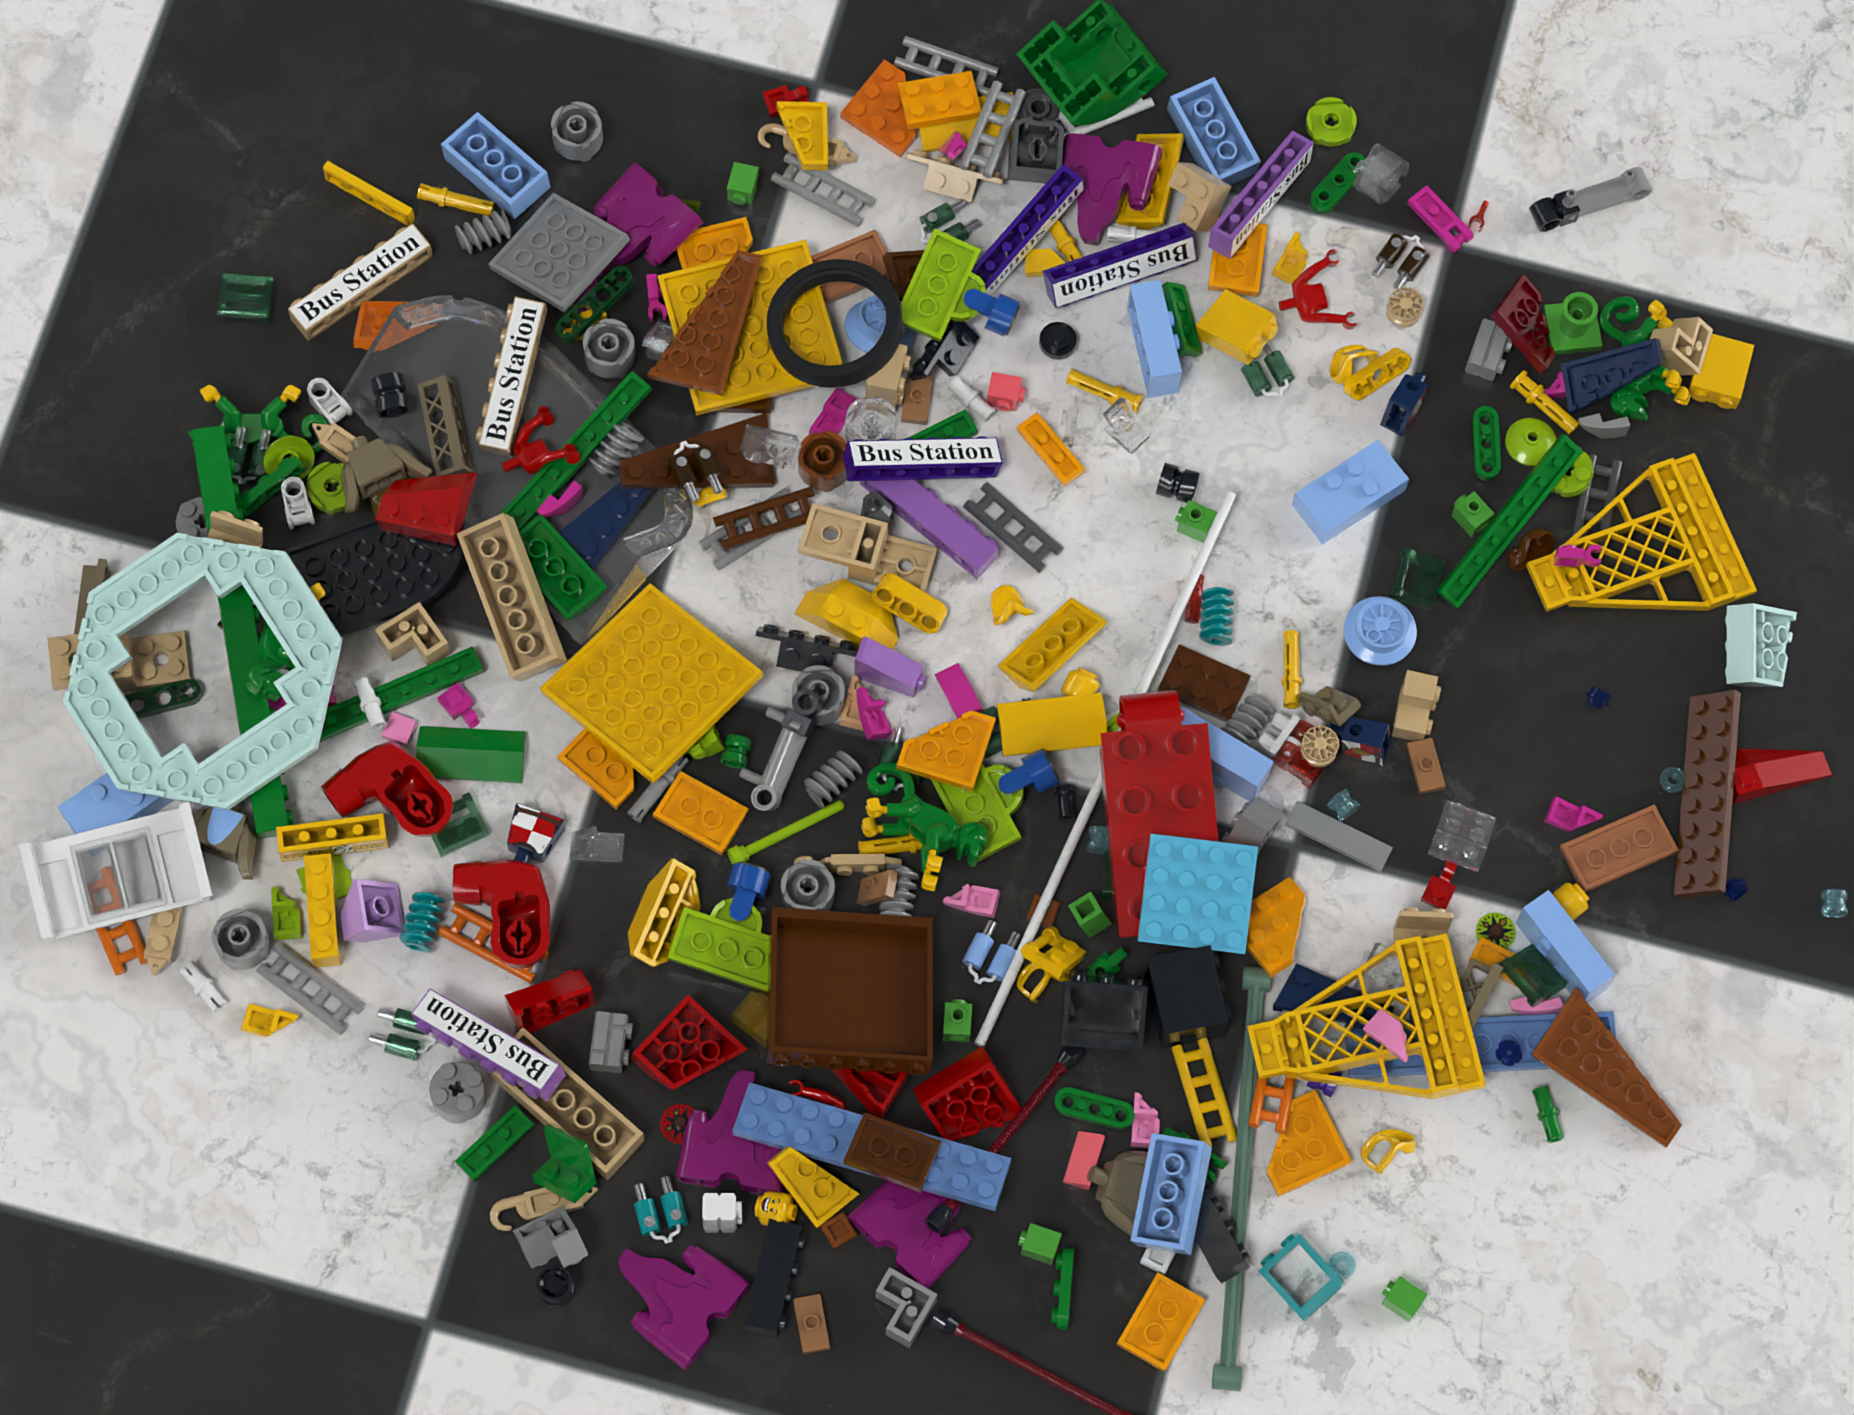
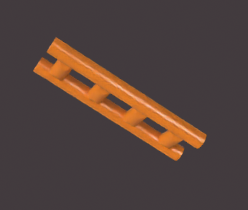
M110 866L100 870L103 878L89 884L86 881L94 915L123 908L116 879ZM108 888L113 901L98 907L92 894ZM134 920L122 922V925L109 931L107 927L96 929L116 976L125 973L124 963L137 957L141 965L148 963L147 959H144L145 946ZM128 934L133 948L118 954L113 940Z
M455 903L451 912L458 916L450 929L441 925L437 934L532 984L536 974L529 971L531 967L524 969L511 968L502 962L494 952L483 947L484 942L492 932L493 922ZM466 921L481 928L473 941L459 934ZM546 951L544 957L541 960L545 961L549 955L548 951Z
M1285 1074L1283 1088L1267 1085L1268 1078L1259 1080V1076H1257L1248 1126L1258 1128L1260 1120L1276 1123V1133L1285 1134L1296 1079L1286 1078ZM1265 1096L1281 1099L1278 1113L1262 1109Z

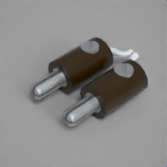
M1395 233L1392 234L1377 255L1376 260L1378 264L1371 274L1378 278L1385 268L1391 269L1407 247V240L1413 241L1416 239L1417 246L1411 250L1397 270L1400 276L1393 284V288H1402L1406 281H1413L1429 259V254L1419 242L1420 237H1417V235L1409 237Z
M687 441L681 442L680 448L668 459V464L679 488L686 489L692 502L699 500L700 497L694 486L698 480L686 454L679 453L684 449L685 445L687 448H696L691 452V455L703 481L710 482L715 494L721 493L723 489L717 478L721 475V472L709 445L699 446L697 444H688Z

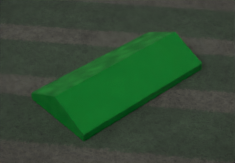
M540 514L519 531L541 592L567 621L590 609L608 589L607 585Z
M420 726L416 758L431 771L436 779L522 783L526 732Z

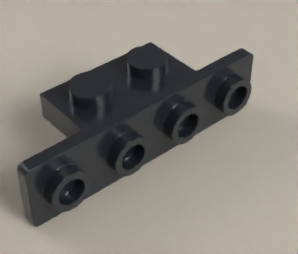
M950 320L941 341L938 342L931 339L926 344L925 352L913 364V371L909 378L912 381L926 378L935 363L949 377L955 376L976 344L979 336L964 321Z
M764 624L763 627H759L755 635L781 641L776 667L800 672L807 667L815 665L830 668L833 652L856 657L859 647H856V643L852 641L841 640L840 643L830 641V637L815 635V638L804 636L805 632L792 629L788 633L779 631L778 626Z

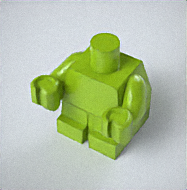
M713 725L683 755L690 753L694 759L699 760L725 750L716 726Z

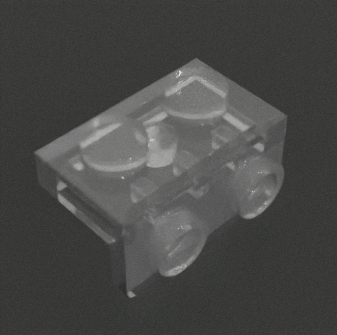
M1375 943L1367 961L1388 947L1382 943ZM1395 955L1390 956L1362 975L1367 994L1399 988L1402 982ZM1357 979L1353 989L1361 992L1359 980Z

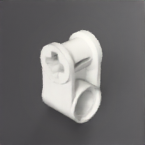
M315 378L309 382L307 386L309 401L317 412L325 418L328 425L336 424L346 415L351 416L353 414L349 404L333 389L328 381L323 378ZM318 390L326 392L321 397L313 395Z
M297 477L287 478L281 485L289 530H293L294 526L307 523L314 525L315 520L303 481ZM291 489H300V492L297 495H288V492Z

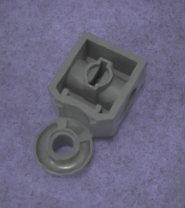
M1037 88L1026 91L1018 112L1021 119L1014 122L1010 131L1007 180L1046 184L1062 166L1064 127L1054 121L1057 117L1058 107L1043 89ZM1037 106L1041 108L1043 113L1035 114L1032 112L1031 107Z

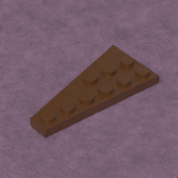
M767 412L621 460L619 463L621 489L679 488L668 464V459L680 448L681 442L687 441L688 444L709 445L721 472V475L717 478L723 488H773L775 484ZM684 445V449L679 453H685L698 480L694 485L695 488L711 486L709 481H703L691 455V452L696 448H687Z

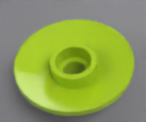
M1524 418L1516 421L1509 427L1505 436L1507 452L1516 462L1525 466H1536L1556 441V436L1551 427L1535 418ZM1528 436H1534L1537 440L1530 441Z
M285 436L274 441L266 450L263 458V466L266 473H273L279 468V463L286 459L283 457L286 454H290L289 457L296 456L307 468L297 476V478L303 479L314 465L315 455L311 445L305 439L297 436Z

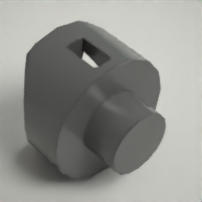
M870 492L863 498L860 516L886 522L889 528L894 520V516L891 515L892 503L877 492Z

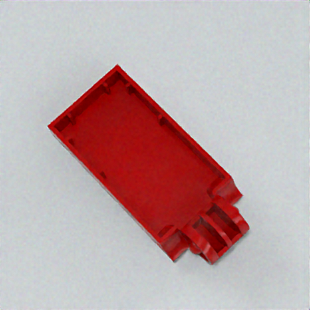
M1176 690L1120 695L1119 715L1116 718V724L1121 728V731L1100 733V765L1116 935L1119 938L1138 936L1150 833L1219 842L1208 724L1182 725L1185 714L1180 709Z

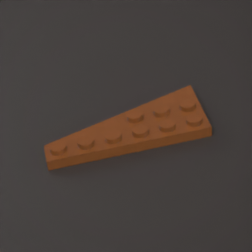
M741 250L736 251L720 273L719 279L713 287L709 288L703 301L693 310L675 335L676 338L671 345L661 354L660 360L655 367H652L648 372V379L723 396L763 261L762 255Z
M1577 987L1574 988L1530 1055L1664 1148H1667L1682 1124L1650 1086L1649 1081L1641 1074L1617 1039L1598 1018L1594 1009L1585 1001Z

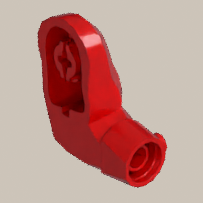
M392 741L376 745L359 754L343 769L340 768L321 786L323 793L342 818L366 806L367 802L379 801L380 805L387 812L396 817L404 830L417 837H432L441 833L448 825L453 811L452 796L447 789L438 782L431 771L420 760Z
M503 859L454 864L452 882L454 903L477 906L486 904L491 907L493 924L490 944L494 954L511 968L517 969L532 967L541 960L550 945V904L540 868L523 861Z

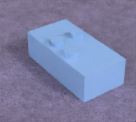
M1215 77L1170 96L1167 110L1180 134H1184V141L1200 168L1229 185L1258 172L1261 160Z
M478 112L441 143L445 160L514 220L551 188L547 171Z
M1161 280L1131 284L1127 309L1147 396L1151 398L1178 393L1182 375L1177 353L1180 345L1178 335H1173V313L1167 310Z
M1377 440L1297 491L1294 495L1292 506L1323 545L1406 490L1409 478L1381 442Z
M1182 707L1181 709L1185 714L1182 725L1208 724L1213 784L1220 788L1225 787L1251 803L1269 779L1274 761Z
M105 773L57 808L72 831L78 834L153 815L174 800L119 790L108 773ZM108 846L90 850L88 852L92 857H94Z
M1548 890L1523 907L1515 924L1533 945V952L1541 961L1544 960L1550 967L1549 972L1553 973L1552 977L1557 982L1561 981L1570 994L1577 987L1587 1003L1603 993L1610 985L1615 974L1552 893Z
M1155 1133L1151 1134L1130 1240L1138 1247L1191 1256L1212 1147L1206 1142Z

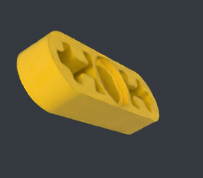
M1400 348L1389 350L1347 378L1343 387L1345 394L1354 400H1362L1406 371L1410 365V356ZM1381 368L1380 376L1373 380V374Z

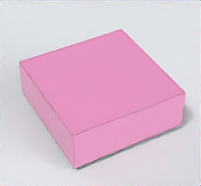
M391 712L387 726L382 733V738L407 747L417 721Z

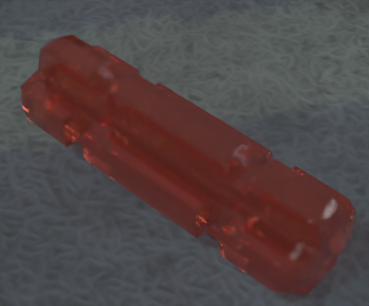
M1200 574L1186 605V623L1197 624L1199 622L1204 576Z

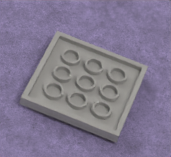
M553 192L488 265L492 271L565 313L630 239L623 231Z

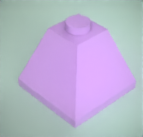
M362 879L353 880L340 914L344 941L365 943L398 937L401 933H404L402 929L404 919L398 883Z

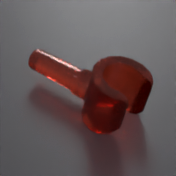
M1484 200L1477 215L1470 218L1469 229L1473 222H1478L1481 225L1478 232L1483 230V218L1489 205L1488 201Z

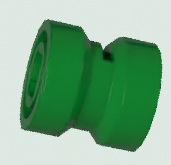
M727 735L725 740L726 751L722 753L721 763L731 768H746L748 762L746 754L751 749L752 741L741 735Z

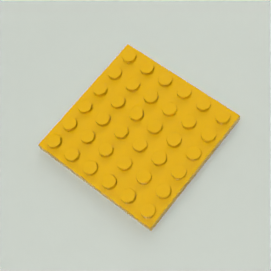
M806 239L752 252L762 255L763 261L723 396L689 388L696 416L814 387V385L807 384L793 377L781 366L770 347L767 335V312L777 289L792 274L803 267L813 264ZM731 258L658 275V282L674 339L696 306L700 305L709 288L713 287L719 279L720 273ZM820 285L815 286L803 293L790 307L784 322V339L795 354L808 362L826 366L841 365L843 363Z
M649 583L540 687L541 694L635 770L654 783L763 677V672Z

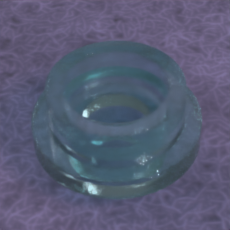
M1677 767L1664 769L1659 778L1661 787L1670 793L1680 792L1685 785V773ZM1668 778H1675L1677 783L1671 784Z
M1337 1252L1328 1261L1329 1265L1342 1279L1349 1278L1355 1271V1260L1346 1252ZM1343 1262L1346 1265V1269L1341 1271L1337 1268L1336 1264Z

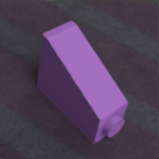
M864 636L855 658L854 675H857L860 680L914 698L916 690H922L926 676L922 675L923 665Z

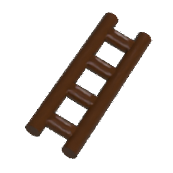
M812 486L713 517L715 527L724 525L728 536L727 539L721 540L723 549H730L805 525L811 509L807 498L814 496ZM798 502L802 515L787 519L783 506ZM773 509L777 523L763 527L758 514ZM748 517L753 530L738 535L734 521Z

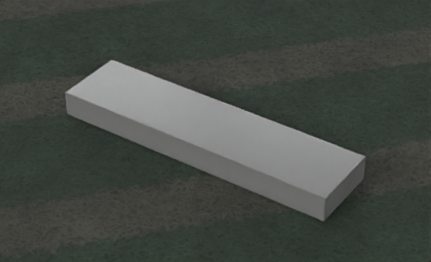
M1299 801L1296 802L1285 824L1286 827L1380 873L1393 847Z

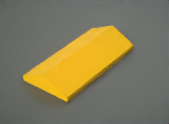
M985 96L978 97L981 110L987 98ZM996 100L992 112L1006 117L1010 105ZM1018 114L1014 122L1019 120ZM978 118L918 128L922 151H938L955 131L968 144ZM988 121L983 133L998 137L1002 126Z
M1183 133L1137 134L1136 141L1155 144L1162 149L1147 206L1143 210L1130 208L1128 203L1129 191H1126L1116 219L1118 225L1136 226L1137 229L1149 230L1164 224L1172 187L1168 186V183L1179 162L1185 137Z
M1071 597L998 665V668L1020 689L1034 692L1101 630L1107 622Z
M1102 693L997 704L1003 757L1031 754L1039 749L1051 752L1097 747L1101 745L1100 733L1107 732Z

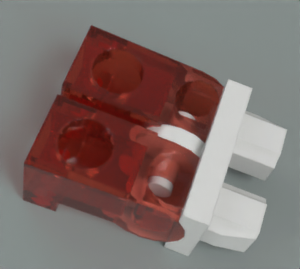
M1278 713L1271 723V727L1280 732V735L1276 739L1265 732L1258 741V747L1268 754L1267 757L1274 761L1273 764L1275 763L1279 768L1288 771L1300 779L1304 786L1311 789L1325 767H1314L1309 765L1305 759L1303 760L1300 746L1304 734L1315 726L1300 720L1301 718L1295 714L1290 718Z

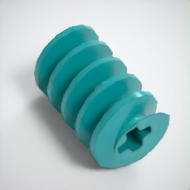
M1213 587L1202 592L1201 598L1203 601L1201 602V609L1203 611L1200 615L1202 621L1200 622L1201 631L1199 634L1202 641L1219 646L1232 644V639L1226 636L1231 635L1233 630L1225 627L1233 624V619L1226 617L1234 613L1232 608L1227 607L1234 605V600L1228 598V596L1234 594L1232 590Z
M417 892L412 895L414 903L409 905L411 913L406 914L407 923H404L402 926L404 933L400 934L399 940L410 949L430 953L431 949L425 946V943H433L434 939L428 936V933H437V929L431 923H440V919L434 913H443V908L437 904L446 903V901L432 893Z

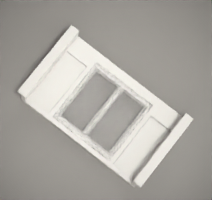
M190 802L178 804L179 808L34 845L30 842L20 844L19 849L41 939L48 938L52 941L209 901V897L213 895Z

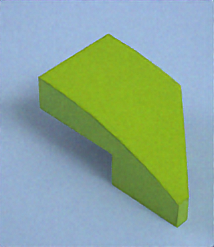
M271 887L274 940L301 939V913L297 908L296 902L292 899L289 900L281 894L278 888Z

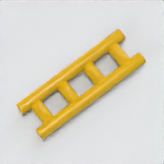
M1199 1039L1197 1041L1199 1049L1185 1053L1182 1045L1173 1046L1171 1049L1199 1140L1213 1147L1210 1139L1226 1135L1228 1143L1236 1142V1129L1208 1039ZM1203 1059L1207 1074L1192 1078L1187 1063ZM1210 1084L1215 1099L1199 1103L1195 1088ZM1218 1110L1223 1125L1207 1129L1203 1113Z

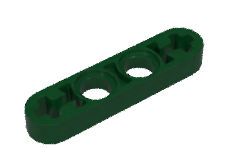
M624 266L613 268L557 322L556 335L559 341L567 344L576 341L631 288L633 282L632 274L628 268ZM618 276L622 278L623 276H625L626 282L619 281L616 284V277ZM600 291H606L610 294V298L607 301H599L596 295ZM583 308H588L593 313L591 317L584 319L578 315V312ZM572 326L571 334L569 332L563 334L564 327L569 329Z
M185 679L125 694L124 696L130 705L137 699L145 702L142 710L134 711L137 717L141 719L195 705L201 700L202 690L195 680ZM186 688H192V690L194 691L192 692V697H188L186 694H184L187 691ZM174 690L178 692L179 701H176ZM161 693H168L171 696L170 701L165 705H160L156 702L157 696Z

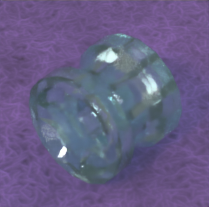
M1346 788L1336 794L1328 802L1327 806L1330 810H1334L1337 813V818L1342 822L1354 814L1360 807V804L1357 800H1353L1350 797V792Z
M1090 827L1088 829L1090 841L1087 843L1086 850L1093 854H1109L1106 827Z
M1828 889L1821 892V899L1824 901V905L1821 907V914L1823 916L1844 917L1848 914V908L1845 906V901L1848 899L1847 891Z

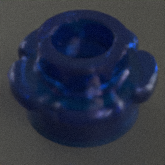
M1591 687L1589 693H1585L1589 698L1587 703L1599 709L1602 706L1609 705L1608 700L1611 696L1596 687Z
M1735 877L1728 881L1724 896L1729 897L1732 902L1741 898L1749 889L1745 884L1746 880H1738Z
M1512 1040L1500 1042L1499 1048L1495 1051L1497 1060L1502 1061V1064L1505 1066H1513L1514 1063H1519L1522 1059L1520 1045ZM1507 1051L1511 1052L1510 1056L1506 1054Z

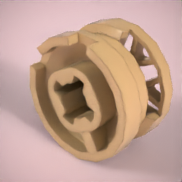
M1402 287L1393 291L1386 306L1388 320L1402 328L1415 325L1419 321L1423 310L1424 301L1422 296L1416 290L1409 287Z
M1325 726L1310 728L1304 734L1300 746L1303 760L1305 759L1309 765L1314 767L1330 765L1338 752L1339 739L1331 728Z

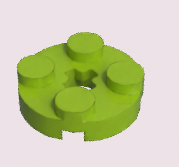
M1334 97L1318 100L1310 108L1306 118V129L1312 137V141L1317 145L1328 147L1348 143L1355 132L1357 117L1351 106L1349 108L1344 104L1343 100ZM1328 118H1333V121L1338 122V124L1329 126L1325 122L1328 121Z
M1583 451L1570 467L1574 469L1571 471V476L1564 474L1551 491L1552 493L1561 494L1562 497H1574L1583 493L1588 488V484L1593 479L1594 470L1592 461L1587 453Z
M321 463L309 473L307 478L306 491L310 502L315 508L324 511L328 515H334L345 510V496L341 483V471L344 463ZM331 483L334 485L338 483L337 491L328 492L327 484Z

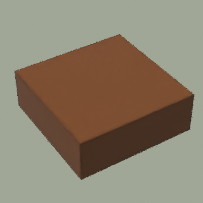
M1035 894L1026 921L1030 922L1041 895ZM1051 900L1040 924L1041 926L1046 928L1053 926L1061 902Z
M844 1212L820 1225V1229L833 1251L857 1237V1233Z

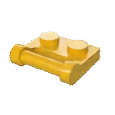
M1054 926L1047 927L1043 930L1040 937L1033 942H1027L1021 948V954L1024 958L1058 979L1082 962L1087 952L1080 948L1077 943L1060 936L1058 929ZM1047 944L1053 946L1044 954L1039 951Z

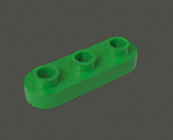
M1355 152L1347 154L1313 190L1310 206L1315 212L1320 214L1330 212L1364 176L1367 168L1365 157ZM1351 162H1357L1359 165L1353 166ZM1335 179H1341L1343 182L1337 183ZM1326 196L1327 200H1321L1319 197Z
M1482 406L1476 409L1472 417L1474 472L1479 479L1491 481L1499 475L1501 470L1499 416L1492 407ZM1485 419L1489 424H1482L1480 420ZM1487 443L1490 447L1484 448L1481 444ZM1487 466L1491 471L1486 472L1483 470V467Z
M1071 1087L1059 1090L1054 1100L1055 1109L1063 1116L1116 1130L1129 1128L1135 1117L1133 1107L1127 1102ZM1069 1099L1073 1105L1066 1107L1063 1105V1101ZM1092 1106H1096L1099 1109V1112L1097 1114H1092L1089 1111V1108ZM1122 1113L1125 1115V1120L1119 1121L1115 1115Z
M1063 1248L1062 1253H1057L1055 1269H1060V1280L1054 1281L1053 1296H1058V1307H1052L1051 1323L1056 1324V1329L1058 1330L1068 1329L1074 1248Z

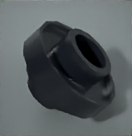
M1049 323L1040 333V349L1051 359L1060 360L1067 358L1076 348V333L1066 323Z

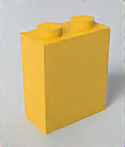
M1227 289L1223 291L1195 325L1199 340L1246 365H1249L1254 358L1260 355L1264 345L1274 338L1278 330L1275 314Z
M1712 334L1700 374L1691 375L1688 387L1691 397L1699 402L1708 401L1715 403L1724 409H1736L1743 393L1754 345Z

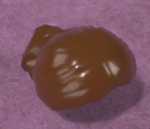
M1541 528L1527 531L1522 536L1518 548L1513 547L1507 553L1508 567L1514 571L1523 572L1527 569L1526 565L1528 562L1552 554L1555 547V540L1552 534L1546 529Z

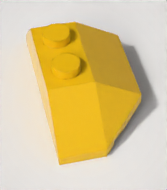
M843 578L807 591L794 615L843 640L855 642L856 647H860L864 636L892 650L899 641L892 613L879 606L873 600L871 592Z
M671 859L648 884L628 930L631 956L651 967L669 961L667 956L683 908L686 907L698 912L701 908L699 892L695 881V870L676 859Z

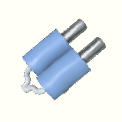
M989 920L983 933L977 932L962 960L968 966L969 972L975 977L974 982L981 984L983 981H1003L1017 951L1015 947L1021 934L1013 931L1007 944H1000L986 972L991 978L982 977L980 979L973 969H981L994 943V940L990 937L997 923Z

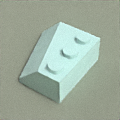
M1754 603L1727 606V615L1725 617L1727 625V640L1725 643L1727 652V666L1725 669L1727 684L1743 687H1783L1788 662L1785 649L1786 644L1792 641L1793 633L1789 632L1791 621L1796 620L1797 612Z

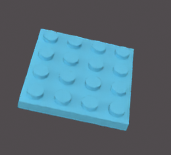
M1150 833L1137 941L1190 948L1211 945V949L1215 951L1245 954L1258 846Z

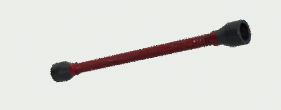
M1064 1046L1060 1050L1052 1071H1050L1042 1084H1040L1005 1130L1002 1131L996 1141L990 1146L988 1152L999 1154L1057 1079L1079 1063L1084 1056V1051L1080 1047ZM950 1198L946 1199L942 1205L930 1212L924 1220L925 1224L933 1232L942 1234L950 1224L953 1212L957 1209V1204L960 1201Z
M941 1307L938 1308L930 1323V1327L940 1333L952 1334L959 1338L964 1337V1339L967 1338V1341L970 1340L971 1343L973 1342V1344L983 1347V1349L986 1348V1351L989 1350L990 1353L992 1352V1354L998 1355L1002 1359L1005 1358V1361L1008 1360L1011 1364L1017 1365L1018 1368L1020 1367L1024 1371L1027 1370L1030 1374L1033 1373L1037 1378L1039 1377L1043 1381L1046 1380L1049 1384L1052 1383V1386L1055 1385L1056 1388L1058 1387V1389L1068 1392V1394L1071 1393V1396L1074 1395L1075 1398L1077 1397V1399L1084 1403H1090V1406L1093 1405L1094 1408L1096 1407V1409L1103 1413L1106 1412L1109 1415H1140L1132 1414L1127 1410L1122 1411L1118 1407L1115 1408V1406L1109 1405L1103 1399L1096 1398L1093 1394L1090 1395V1392L1087 1393L1086 1390L1084 1391L1080 1387L1077 1388L1074 1384L1071 1385V1382L1068 1383L1067 1380L1065 1381V1379L1055 1376V1374L1052 1375V1372L1049 1373L1048 1370L1046 1371V1369L1039 1365H1033V1362L1030 1363L1029 1360L1027 1361V1359L1020 1355H1014V1352L1011 1353L1005 1347L1002 1348L1001 1345L999 1346L995 1342L992 1343L989 1339L986 1340V1337L983 1338L982 1335L980 1336V1334L970 1331V1329L967 1330L966 1325L960 1323L952 1313Z

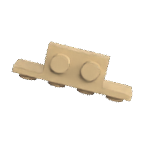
M914 149L913 153L908 152L905 156L907 159L929 165L923 186L924 190L957 199H964V201H973L978 178L998 184H1004L1005 178L1000 177L1001 172L994 170L992 178H986L982 175L983 172L976 170V165L970 164L968 170H962L959 168V165L952 164L949 158L939 155L937 159L927 157L928 152Z

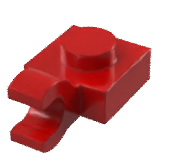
M785 85L762 92L770 118L780 116L776 108L777 102H809L805 86L788 91Z
M1448 861L1440 878L1432 875L1420 901L1434 908L1446 910L1457 887L1450 884V881L1458 865Z

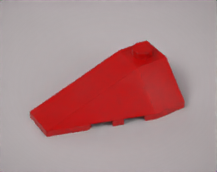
M1736 749L1732 805L1831 777L1832 774L1823 751Z

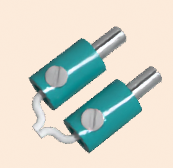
M666 1176V1181L665 1177L661 1178L665 1194L660 1197L668 1228L676 1229V1231L669 1235L668 1239L662 1235H655L660 1233L662 1229L654 1200L652 1198L647 1199L643 1183H639V1186L638 1184L634 1186L638 1202L634 1203V1209L642 1236H651L656 1240H664L665 1244L673 1242V1236L680 1232L681 1227L688 1224L681 1194L679 1191L673 1190L670 1176Z

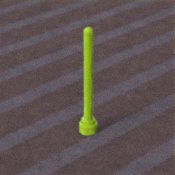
M838 800L746 847L743 845L738 847L736 845L727 849L728 857L732 865L737 862H746L750 859L749 856L842 811L845 808V804L843 801Z

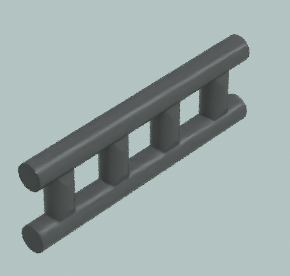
M1588 454L1593 464L1594 474L1609 477L1607 490L1593 488V479H1591L1588 488L1579 495L1572 536L1584 527L1585 521H1590L1598 514L1587 511L1589 498L1604 500V508L1616 498L1622 461L1613 460L1611 467L1596 464L1597 456ZM1614 508L1598 522L1600 524L1599 531L1611 527ZM1606 540L1596 544L1604 546ZM1601 552L1595 553V555L1599 557Z
M986 482L980 489L986 495L977 504L973 503L970 499L967 500L963 508L1038 573H1041L1046 568V565L1041 560L1050 551L1058 556L1064 548ZM993 501L1004 510L995 521L984 512ZM1012 518L1024 527L1015 537L1003 529ZM1031 534L1043 543L1034 554L1022 545Z

